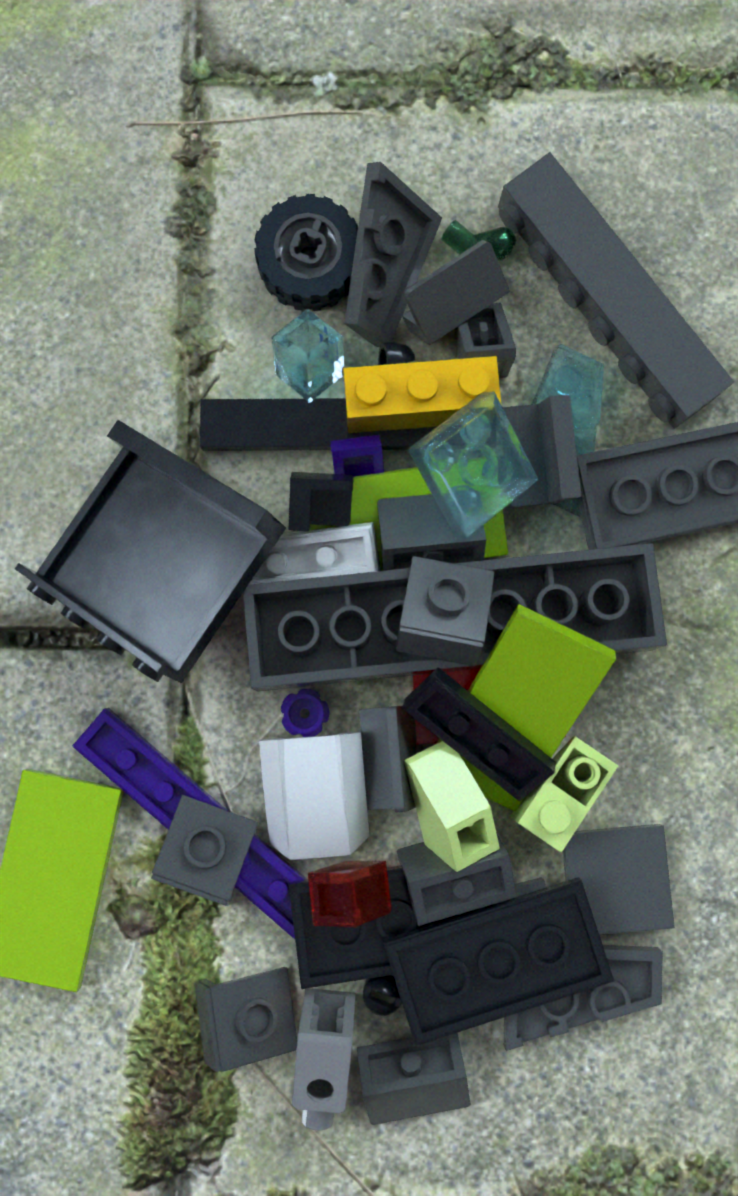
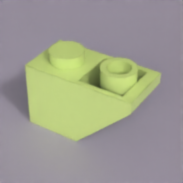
M573 736L554 756L553 760L556 762L555 773L528 794L516 812L513 811L510 815L518 824L561 853L618 768L617 764L576 736Z
M441 741L404 760L424 843L452 869L459 872L500 849L491 806L459 753Z

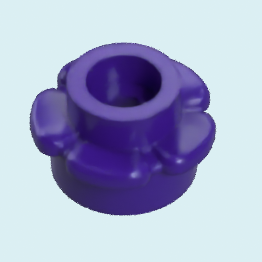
M301 689L297 694H289L281 705V712L284 714L282 724L285 730L292 735L301 734L303 737L318 735L323 729V723L328 721L330 715L327 702L322 701L320 694L312 689ZM303 708L308 709L310 712L307 718H302L300 715V711Z

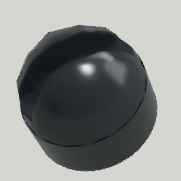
M389 342L381 343L378 365L400 364L415 360L414 352L406 344Z
M394 975L366 979L363 986V1000L366 1007L372 1013L387 1016L397 1011L401 1006L402 1001ZM372 989L396 999L391 1004L370 994Z

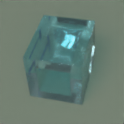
M309 309L305 310L271 337L276 376L308 402L313 401L344 375L343 336Z

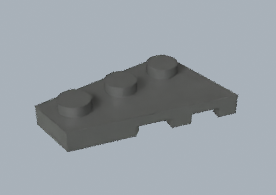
M382 162L367 163L344 323L375 347H380L381 343L392 342L407 306L403 296L404 291L416 284L442 220V217Z
M603 945L614 982L504 1017L503 1045L505 1050L508 1051L524 1046L523 1042L546 1035L555 1037L569 1032V1028L592 1021L601 1020L604 1022L661 1005L663 951L658 947Z

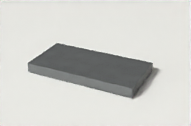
M738 422L577 455L582 496L577 498L588 550L638 545L738 523Z

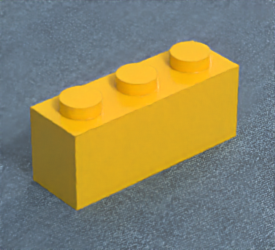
M497 356L343 368L348 433L495 422L501 408Z

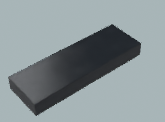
M439 667L404 699L402 706L404 711L519 802L555 773L556 762Z

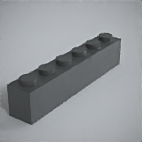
M551 152L503 186L498 204L499 216L503 224L513 234L518 232L527 243L533 262L541 270H548L558 282V290L563 300L570 307H577L589 321L588 328L594 339L602 346L608 345L619 359L618 366L624 377L633 384L638 383L649 397L648 404L658 419L663 422H669L673 429H675L734 383V380Z

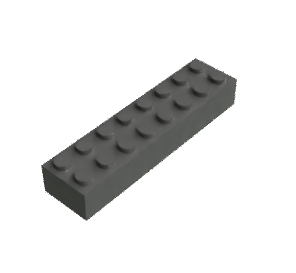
M653 543L454 563L495 571L485 642L476 666L396 651L397 647L395 646L410 568L249 584L243 592L251 689L260 692L431 674L437 667L444 672L481 669L518 604L615 650L616 655L659 649L667 646Z

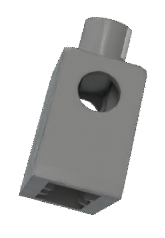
M305 988L297 1040L292 1106L303 1110L302 1123L309 1129L326 1130L333 1125L334 1113L340 1114L345 1112L356 993Z

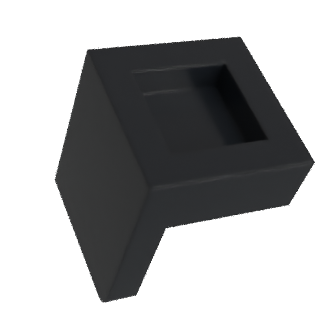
M292 472L290 477L288 530L309 531L310 524L348 526L351 521L353 475Z

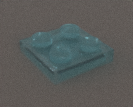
M495 391L481 393L408 449L455 537L468 538L539 480Z

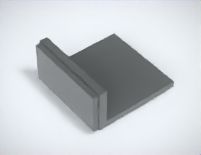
M413 556L395 646L397 647L396 651L476 666L485 642L495 571Z
M182 795L153 868L151 879L228 906L229 902L232 901L233 890L259 822Z
M287 967L219 984H214L207 979L194 983L204 1062L215 1072H224L297 1050V1033Z

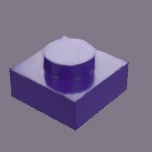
M380 435L330 441L334 474H349L357 477L384 472Z

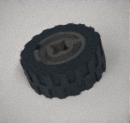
M306 194V196L301 197L296 195L287 197V201L281 204L278 202L272 207V211L268 215H264L260 221L261 227L259 231L256 230V248H254L261 280L264 281L268 292L271 295L274 294L280 303L285 306L287 304L294 306L295 310L312 309L313 312L320 311L321 308L326 306L332 307L338 304V300L342 297L346 298L349 295L358 225L354 217L350 218L345 207L341 204L340 206L335 204L333 199L326 196L321 198L316 197L315 194Z

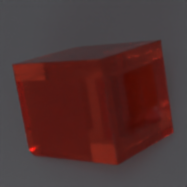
M343 861L308 872L314 926L357 927L391 912L386 861Z

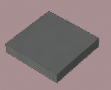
M650 824L575 831L562 851L565 881L577 877L582 880L599 935L675 928L663 825Z

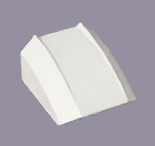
M361 731L326 736L263 739L259 741L270 845L289 860L351 855L370 836Z

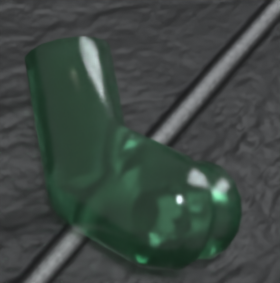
M456 220L448 226L441 237V240L458 254L468 250L481 240H485L491 243L498 261L507 258L516 244L514 232L507 227H498L474 235Z

